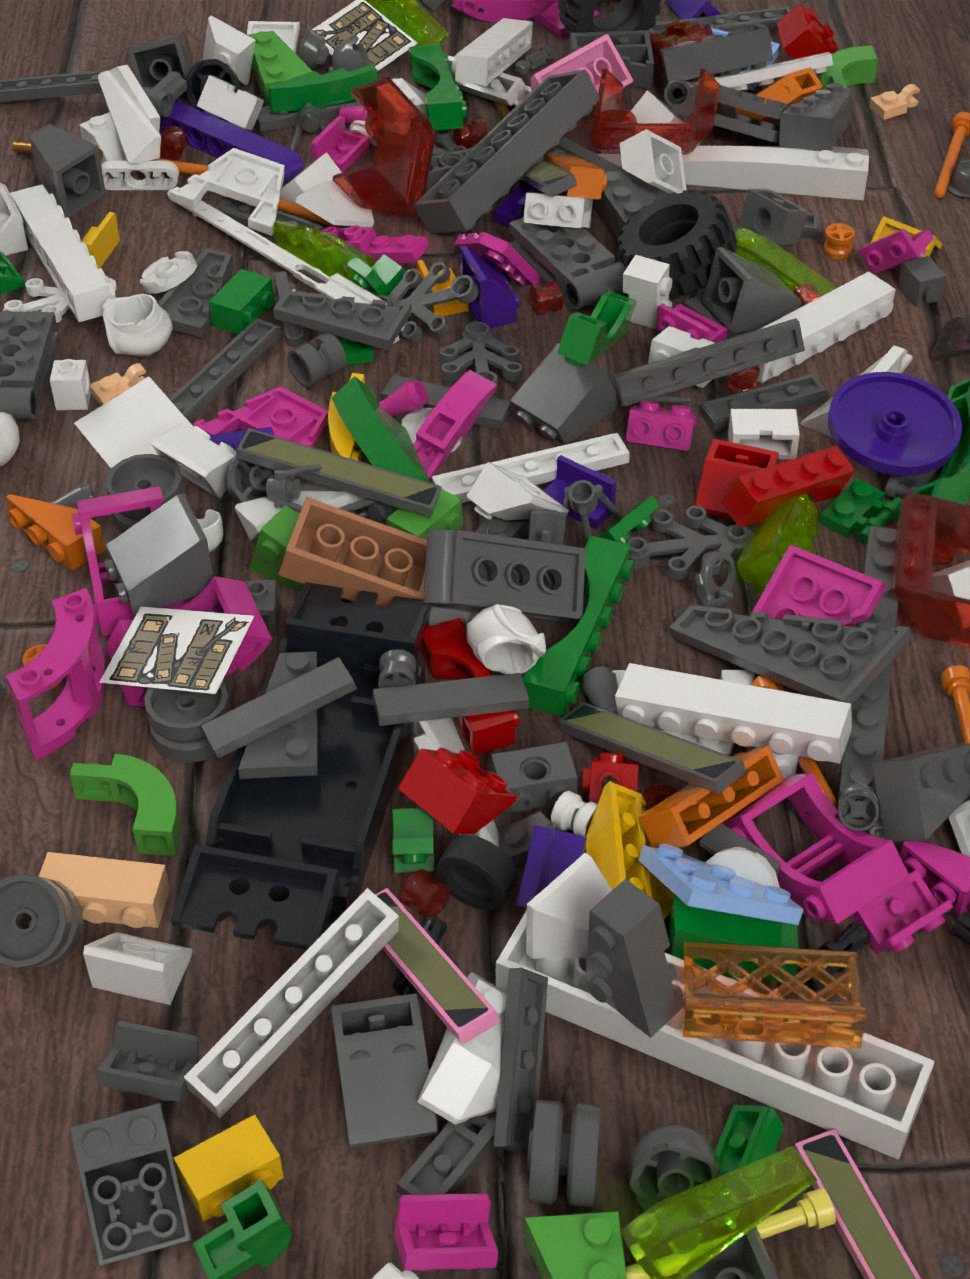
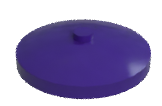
M873 372L850 379L836 391L828 412V428L837 446L855 462L874 471L890 475L911 476L938 469L954 455L962 433V422L958 410L943 392L924 380L895 372Z

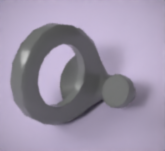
M720 550L711 552L705 558L700 574L695 575L698 586L696 592L701 606L723 608L734 598V594L729 591L735 580V563L727 552ZM723 559L728 565V578L722 586H717L712 577L713 567L719 560Z

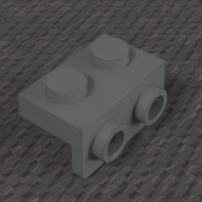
M119 1021L114 1027V1047L97 1070V1085L113 1088L119 1092H133L152 1096L163 1101L172 1100L180 1102L188 1090L184 1076L198 1063L199 1038L194 1035Z

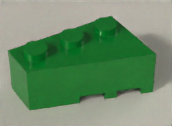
M673 893L669 928L670 955L737 981L743 979L768 980L770 982L795 981L799 962L797 925L687 906Z

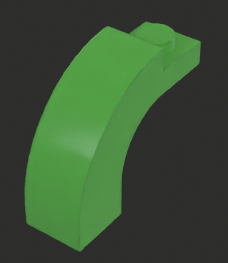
M873 46L842 49L832 54L833 65L827 66V71L819 75V81L824 88L829 83H840L843 85V88H847V86L852 84L875 83L878 58Z
M114 754L112 765L73 763L70 778L76 799L119 802L132 807L137 811L132 830L138 854L177 856L181 839V823L176 798L171 784L157 768L141 759L122 754Z

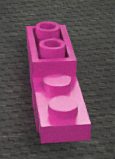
M358 225L349 228L327 227L320 232V235L312 243L313 249L338 262L347 265L356 256L371 268L383 254L401 266L403 263L416 262L429 248L426 236L413 237V235H404L401 237H388L387 235H381L377 237L373 227H360Z
M471 370L465 373L443 396L416 433L417 440L413 445L429 478V483H431L432 476L436 475L460 437L464 439L497 389V384Z
M905 841L902 845L900 858L908 874L917 870L938 904L950 900L953 905L950 911L957 917L970 909V857L930 843Z

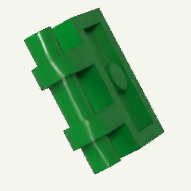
M856 479L820 513L819 524L846 538L855 531L858 533V540L862 544H866L869 527L884 528L888 523L895 522L900 517L901 510L905 507V502L902 498L895 497L892 501L884 503L885 492Z

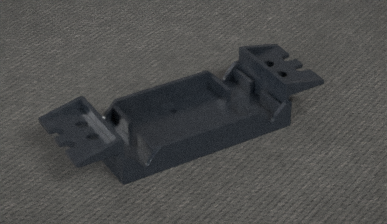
M306 582L284 623L286 638H281L277 659L279 653L317 651L318 667L339 657L354 680L357 689L318 708V775L239 779L238 768L246 745L236 750L210 815L206 846L195 844L171 918L173 926L214 933L218 922L223 921L228 916H232L237 919L233 931L234 937L254 940L258 929L265 927L268 923H272L277 926L274 944L308 950L324 933L327 922L334 923L359 897L412 733L411 722L379 726L373 702V689H380L378 686V678L381 673L379 670L380 657L384 653L396 649L411 653L416 659V671L414 673L416 684H424L425 663L423 659H417V652L432 607L424 606L423 600L395 596L393 604L389 608L381 609L376 606L378 593L360 591L356 601L344 603L341 601L343 588ZM340 621H344L347 623L346 627L335 625L338 624ZM375 626L383 629L381 633L373 632L371 630L374 629ZM269 682L263 683L258 697L265 694ZM349 786H355V787H356V788L353 789V790L347 789V787H349Z

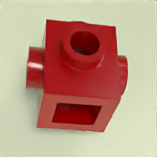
M602 752L600 753V759L592 758L591 768L584 767L582 790L590 791L589 801H597L598 804L606 785L603 779L606 776H613L617 779L616 784L637 792L639 763L636 761H624L623 754Z

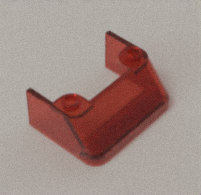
M602 69L598 92L600 99L596 105L591 136L592 144L601 153L621 154L619 143L647 129L681 147L682 155L689 154L695 150L713 129L720 84L706 69H700L694 111L688 117L686 124L637 123L636 116L631 111L619 110L623 84L608 69Z
M387 76L351 90V95L367 110L365 130L377 142L373 165L370 163L334 175L333 181L360 208L410 217L418 214L413 205L426 192L435 143V132L431 122L392 79Z
M919 493L908 494L903 498L898 513L891 583L892 590L916 629L922 635L931 639L970 648V600L931 590L933 564H950L953 562L957 550L970 553V505Z

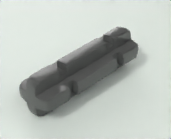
M547 44L515 62L514 73L523 77L554 59V47H550Z

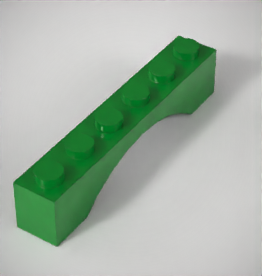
M440 44L409 47L410 73L413 81L432 89L425 94L426 119L430 131L463 128L462 118H467L466 102L463 101L462 91H459L458 82L455 81V74L451 69V63L448 62L447 53L442 52Z
M608 290L602 294L590 317L578 312L573 313L568 318L557 354L564 356V361L577 367H583V364L589 365L625 336L637 301Z
M970 378L952 385L947 396L958 410L962 422V433L957 449L950 460L945 463L939 477L935 481L914 489L906 510L929 539L943 534L949 535L958 529L970 494Z
M590 536L585 546L584 594L587 600L585 613L577 626L564 639L547 649L545 655L539 657L535 665L526 671L523 682L529 697V708L564 717L569 703H576L580 691L579 681L591 667L592 658L590 656L592 652L597 653L600 649L603 637L601 631L603 627L609 628L613 617L612 607L614 603L619 604L622 599L624 580L629 581L634 570V560H630L631 545Z

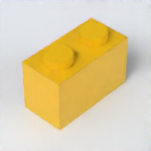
M256 1115L174 1157L179 1180L202 1222L214 1216H224L225 1213L221 1204L261 1179L271 1190L279 1180L284 1178L280 1155Z

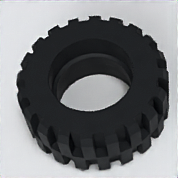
M558 0L560 20L570 35L571 33L650 30V28H654L657 22L655 17L660 14L661 5L659 4L661 0H623L619 7L611 14L602 18H593L594 11L600 0Z
M683 190L682 193L677 194L673 192L667 194V197L662 199L659 197L653 200V203L648 206L644 205L638 210L636 215H632L627 220V225H623L618 237V254L626 268L635 255L670 264L669 278H672V287L669 293L670 299L679 298L680 295L684 294L688 296L694 294V291L699 288H706L718 247H723L733 253H736L737 238L724 205L717 197L704 191L697 190L693 192L691 190Z

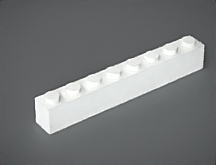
M43 184L11 192L10 195L21 214L26 237L78 322L103 316L102 306L108 298H116L114 288L111 282L106 281L102 268L98 269L94 256H89L85 242L81 243L77 230H73L69 218H65L62 207L60 205L57 206L53 193L48 194Z

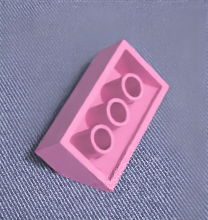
M606 34L532 75L531 92L547 76L586 69L600 97L594 104L596 105L617 93L634 80L609 35Z

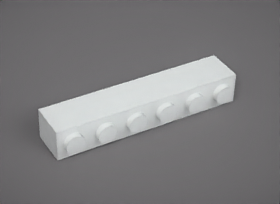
M508 18L501 19L455 55L452 64L453 72H456L455 81L487 86L531 48L533 22Z
M867 272L764 326L763 328L797 318L800 322L805 351L754 366L744 371L760 383L779 376L787 369L801 364L809 357L823 352L831 345L843 341L855 332L865 329L868 325L881 318L887 317L893 309L896 289L871 272Z
M629 663L615 695L618 715L650 727L660 728L668 732L700 736L704 739L736 743L745 747L760 748L769 745L770 749L777 753H788L812 758L817 761L840 764L852 730L850 703Z
M367 888L184 1076L188 1089L220 1119L399 931V915Z

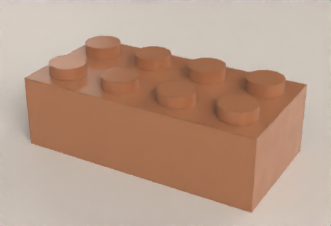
M306 497L278 575L302 584L308 582L343 588L341 598L353 602L357 600L360 591L378 593L376 606L385 609L393 604L395 596L423 600L427 540Z

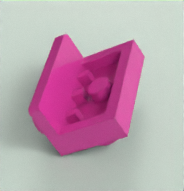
M338 116L313 139L311 144L313 160L316 161L327 152L341 172L344 173L370 147L369 137L345 130V118Z
M901 229L863 246L859 253L872 274L875 275L886 269L893 270L909 259L913 260L921 257L927 252L925 247L934 238L929 229L913 236H909L905 229Z
M662 303L657 307L656 330L659 332L671 326L690 333L691 337L697 340L703 338L717 343L727 339V328L681 304L671 308Z
M641 400L640 405L635 404L630 409L626 441L688 451L691 447L693 430L697 425L698 413H692L691 408L687 406L672 405V409L659 408L658 402Z
M915 870L909 873L906 879L851 916L856 923L862 925L869 933V944L876 954L889 948L896 954L915 942L912 934L919 929H922L924 934L946 922L942 914L953 908L950 900L938 904L918 871Z
M438 1194L401 1196L399 1198L394 1237L404 1270L429 1271L438 1269L473 1270L476 1268H496L499 1252L488 1224L491 1208L489 1195Z

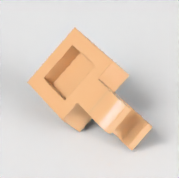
M909 84L899 94H896L894 91L884 92L881 95L871 97L869 107L883 120L907 113V107L911 108L918 105V101L912 95L919 93L920 89L914 84Z
M138 363L130 366L123 377L118 373L106 376L89 385L91 394L102 406L144 380L143 376H139L145 374L146 370Z

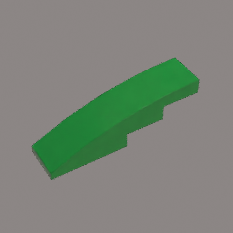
M371 64L351 72L344 68L323 75L312 71L268 86L270 111L272 113L299 111L306 106V103H311L316 108L326 107L378 93L377 69Z

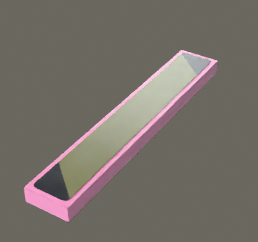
M386 888L375 894L399 915V931L382 949L459 1042L464 1044L498 1024L500 1020L496 1010L390 890Z
M832 1129L795 1143L794 1153L815 1190L823 1188L827 1192L836 1215L834 1226L863 1278L921 1279L837 1131Z

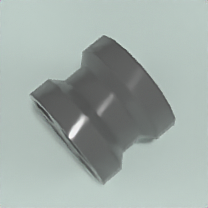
M396 649L390 650L380 657L379 670L381 673L378 678L379 688L416 684V677L414 675L416 659L411 653Z

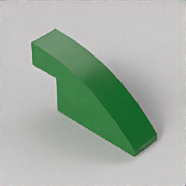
M354 376L332 397V400L343 422L373 466L430 482L406 428L381 409L373 391Z

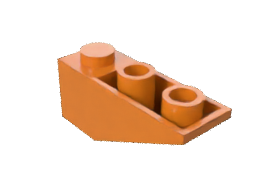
M809 67L786 75L757 95L766 98L765 104L767 98L792 105L824 87L812 68ZM739 108L734 110L736 114L758 119V126L760 121L768 123L779 121L775 118Z
M12 494L6 496L9 508L7 516L10 523L16 529L21 528L26 532L35 545L43 546L56 562H62L72 571L88 562L83 534L76 535L72 514L78 513V509ZM89 518L96 554L99 555L105 551L101 527Z

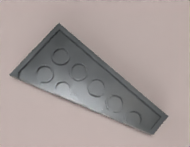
M690 605L669 627L672 638L808 696L850 703L851 705L912 639L910 627L897 626L895 631L878 629L877 624L863 623L862 627L843 626L840 620L794 615H785L783 619L768 618L765 612L753 611L751 616L736 615L732 613L731 609Z

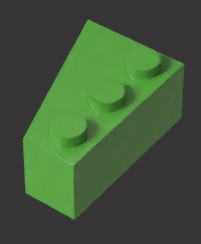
M260 31L248 34L249 37L255 39L251 66L265 107L270 106L268 86L312 72L274 31Z
M285 505L261 528L249 569L301 592L305 584L278 575L299 518L297 512ZM341 598V601L345 603L347 599Z
M618 1211L525 1218L524 1244L529 1255L533 1257L542 1279H627Z

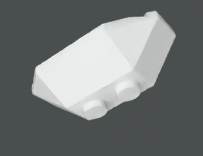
M473 972L467 977L468 980L496 1010L500 1022L464 1044H461L447 1027L417 1101L455 1125L467 1121L469 1118L497 1111L507 993Z

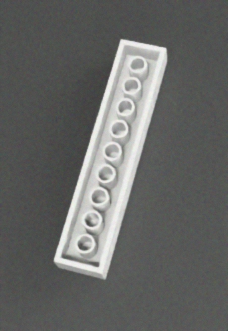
M527 910L496 961V987L506 993L508 990L509 968L522 967L548 977L545 1012L829 1131L835 1129L840 1136L898 1160L927 1089L935 1062L665 953L667 964L675 965L678 975L672 981L675 994L679 993L683 996L685 1006L650 1038L609 1004L599 1002L590 994L586 987L587 957L532 959L526 954Z

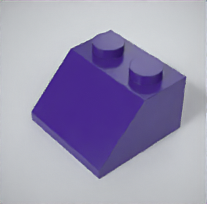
M466 245L461 246V275L471 277L478 286L477 298L473 302L468 303L469 310L475 320L486 323L490 328L516 322V309H519V298L517 293L511 291L508 286L506 276L500 274L494 263Z

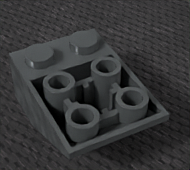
M417 993L331 1006L350 1148L437 1135L438 1129L435 1112L417 1102L429 1074Z
M160 1103L70 1127L99 1266L191 1240Z

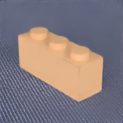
M47 852L39 877L59 881L70 889L82 908L83 920L97 924L108 922L126 924L133 928H141L143 926L158 928L170 891L166 867L162 864Z

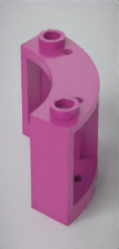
M453 0L452 6L476 19L498 23L503 18L515 20L531 18L548 9L557 0ZM532 5L534 8L529 9L528 6ZM482 8L484 11L479 12L478 9Z
M160 486L77 501L78 513L72 514L76 535L83 534L95 597V603L92 604L96 625L100 624L102 637L111 635L120 619L134 620L135 616L133 617L127 603L121 605L118 597L105 599L102 584L116 582L117 580L110 581L104 562L98 563L89 518L150 507L152 513L164 504ZM184 600L161 608L178 609L184 606Z
M214 576L198 596L178 608V610L225 612L227 614L254 616L224 678L238 668L242 672L247 669L272 640L245 581ZM120 619L105 645L110 660H112L133 620ZM121 685L128 706L146 707L144 698L148 687Z
M87 588L51 601L56 624L49 643L30 663L6 675L22 736L35 760L54 752L77 735L76 729L86 719L91 720L103 700L102 692L105 683L99 682L107 667L96 629L91 597ZM67 676L65 687L57 700L45 712L33 719L28 701L46 692Z
M812 773L796 774L784 779L785 781L722 822L725 826L780 862L781 866L777 877L780 888L788 891L791 894L790 899L803 909L804 914L815 921L819 920L838 924L909 876L892 840L877 838L864 831L852 832L839 821L838 810L822 791ZM788 797L802 820L820 841L788 862H785L766 842L752 819ZM839 859L847 864L846 867L823 882L810 879Z

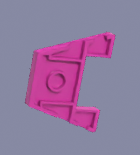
M280 386L245 401V407L235 411L227 408L218 412V418L206 423L204 419L196 421L193 427L197 426L209 435L234 432L238 428L248 430V428L272 427L274 436L314 447L329 421L326 409Z

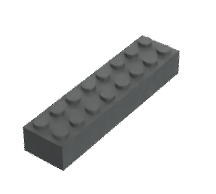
M586 69L547 76L413 205L429 234L443 233L445 235L456 231L465 233L474 228L476 225L475 221L481 215L490 212L493 209V204L499 198L507 195L510 192V187L515 182L523 179V174L532 165L543 160V154L558 145L560 138L565 133L573 130L577 126L576 122L581 117L586 116L593 110L592 106L600 97Z

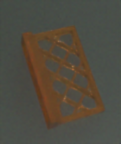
M684 942L683 1037L861 1048L866 1022L865 1004H862L856 952ZM693 958L711 959L716 965L705 971L693 962ZM741 961H753L760 967L749 974L737 964ZM785 963L797 964L804 970L792 976L780 966ZM827 966L847 967V973L836 979L824 969ZM726 971L739 980L729 988L716 979ZM769 974L783 983L773 991L760 982L761 979ZM811 977H815L827 987L815 993L803 983ZM706 985L717 995L694 992ZM750 988L760 997H747L738 995L746 989ZM794 991L805 1000L783 999L782 997ZM837 993L849 1003L828 1002L826 1000Z

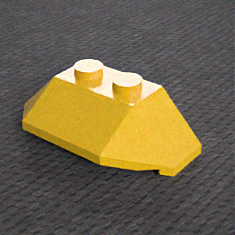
M609 781L604 786L585 836L587 837L586 854L592 857L612 890L624 879H627L660 904L664 920L671 915L673 892L638 861L643 845L652 847L639 819V816L647 811L644 808L646 802L641 793Z

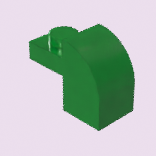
M384 254L372 268L356 256L347 264L355 274L352 277L354 282L375 296H388L399 284L403 274L406 272L403 267Z
M422 808L392 809L394 872L435 871L433 817Z
M261 1179L221 1204L228 1221L193 1243L209 1279H232L256 1263L263 1269L270 1265L288 1247L292 1232L272 1191Z

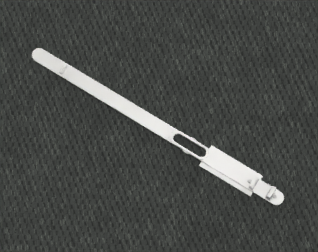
M172 189L167 192L169 199H171L170 192ZM202 200L199 201L194 209L179 204L192 212L194 218L199 216L293 273L294 277L321 294H325L331 300L342 298V296L355 297V302L372 304L373 299L381 300L338 273L331 277L327 276L320 269L312 267ZM298 270H306L326 282V284H318L298 272ZM399 335L395 339L394 343L399 341Z

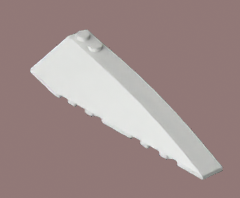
M782 146L681 147L685 182L687 185L743 190L770 189L776 193L864 200L869 166L868 149L833 146L832 151H814ZM620 151L597 154L622 168Z

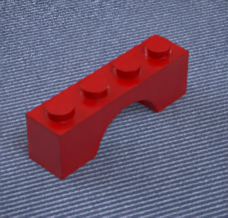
M834 446L737 476L721 503L739 528L766 520L777 508L797 496L807 494L814 504L838 496L856 470L838 447Z
M460 618L425 628L420 643V654L433 679L460 680L491 676V670L486 668L477 659L468 644L467 630ZM516 710L459 717L460 732L474 756L515 744V727L519 726Z

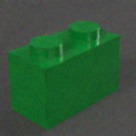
M240 269L209 301L212 326L239 334L256 318L259 319L273 306L275 301L272 278Z

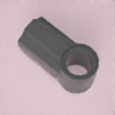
M171 71L155 87H143L142 89L158 114L167 117L172 112L174 101L187 90V82L181 77L180 73Z

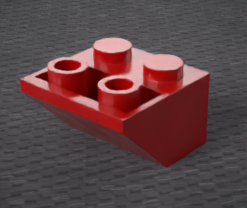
M801 2L776 22L783 49L793 59L826 52L831 54L837 52L839 47L833 39L835 36L834 31L828 24L822 25L818 21L819 17L811 7L807 9Z
M713 439L705 459L695 506L703 507L706 510V514L733 520L721 501L737 476L778 464L779 452ZM761 521L754 524L760 526Z
M442 747L438 750L421 748L398 787L401 792L455 834H476L514 804L517 796L506 788L508 782L493 772H485L479 767L480 761L474 755L460 750L459 753H453Z

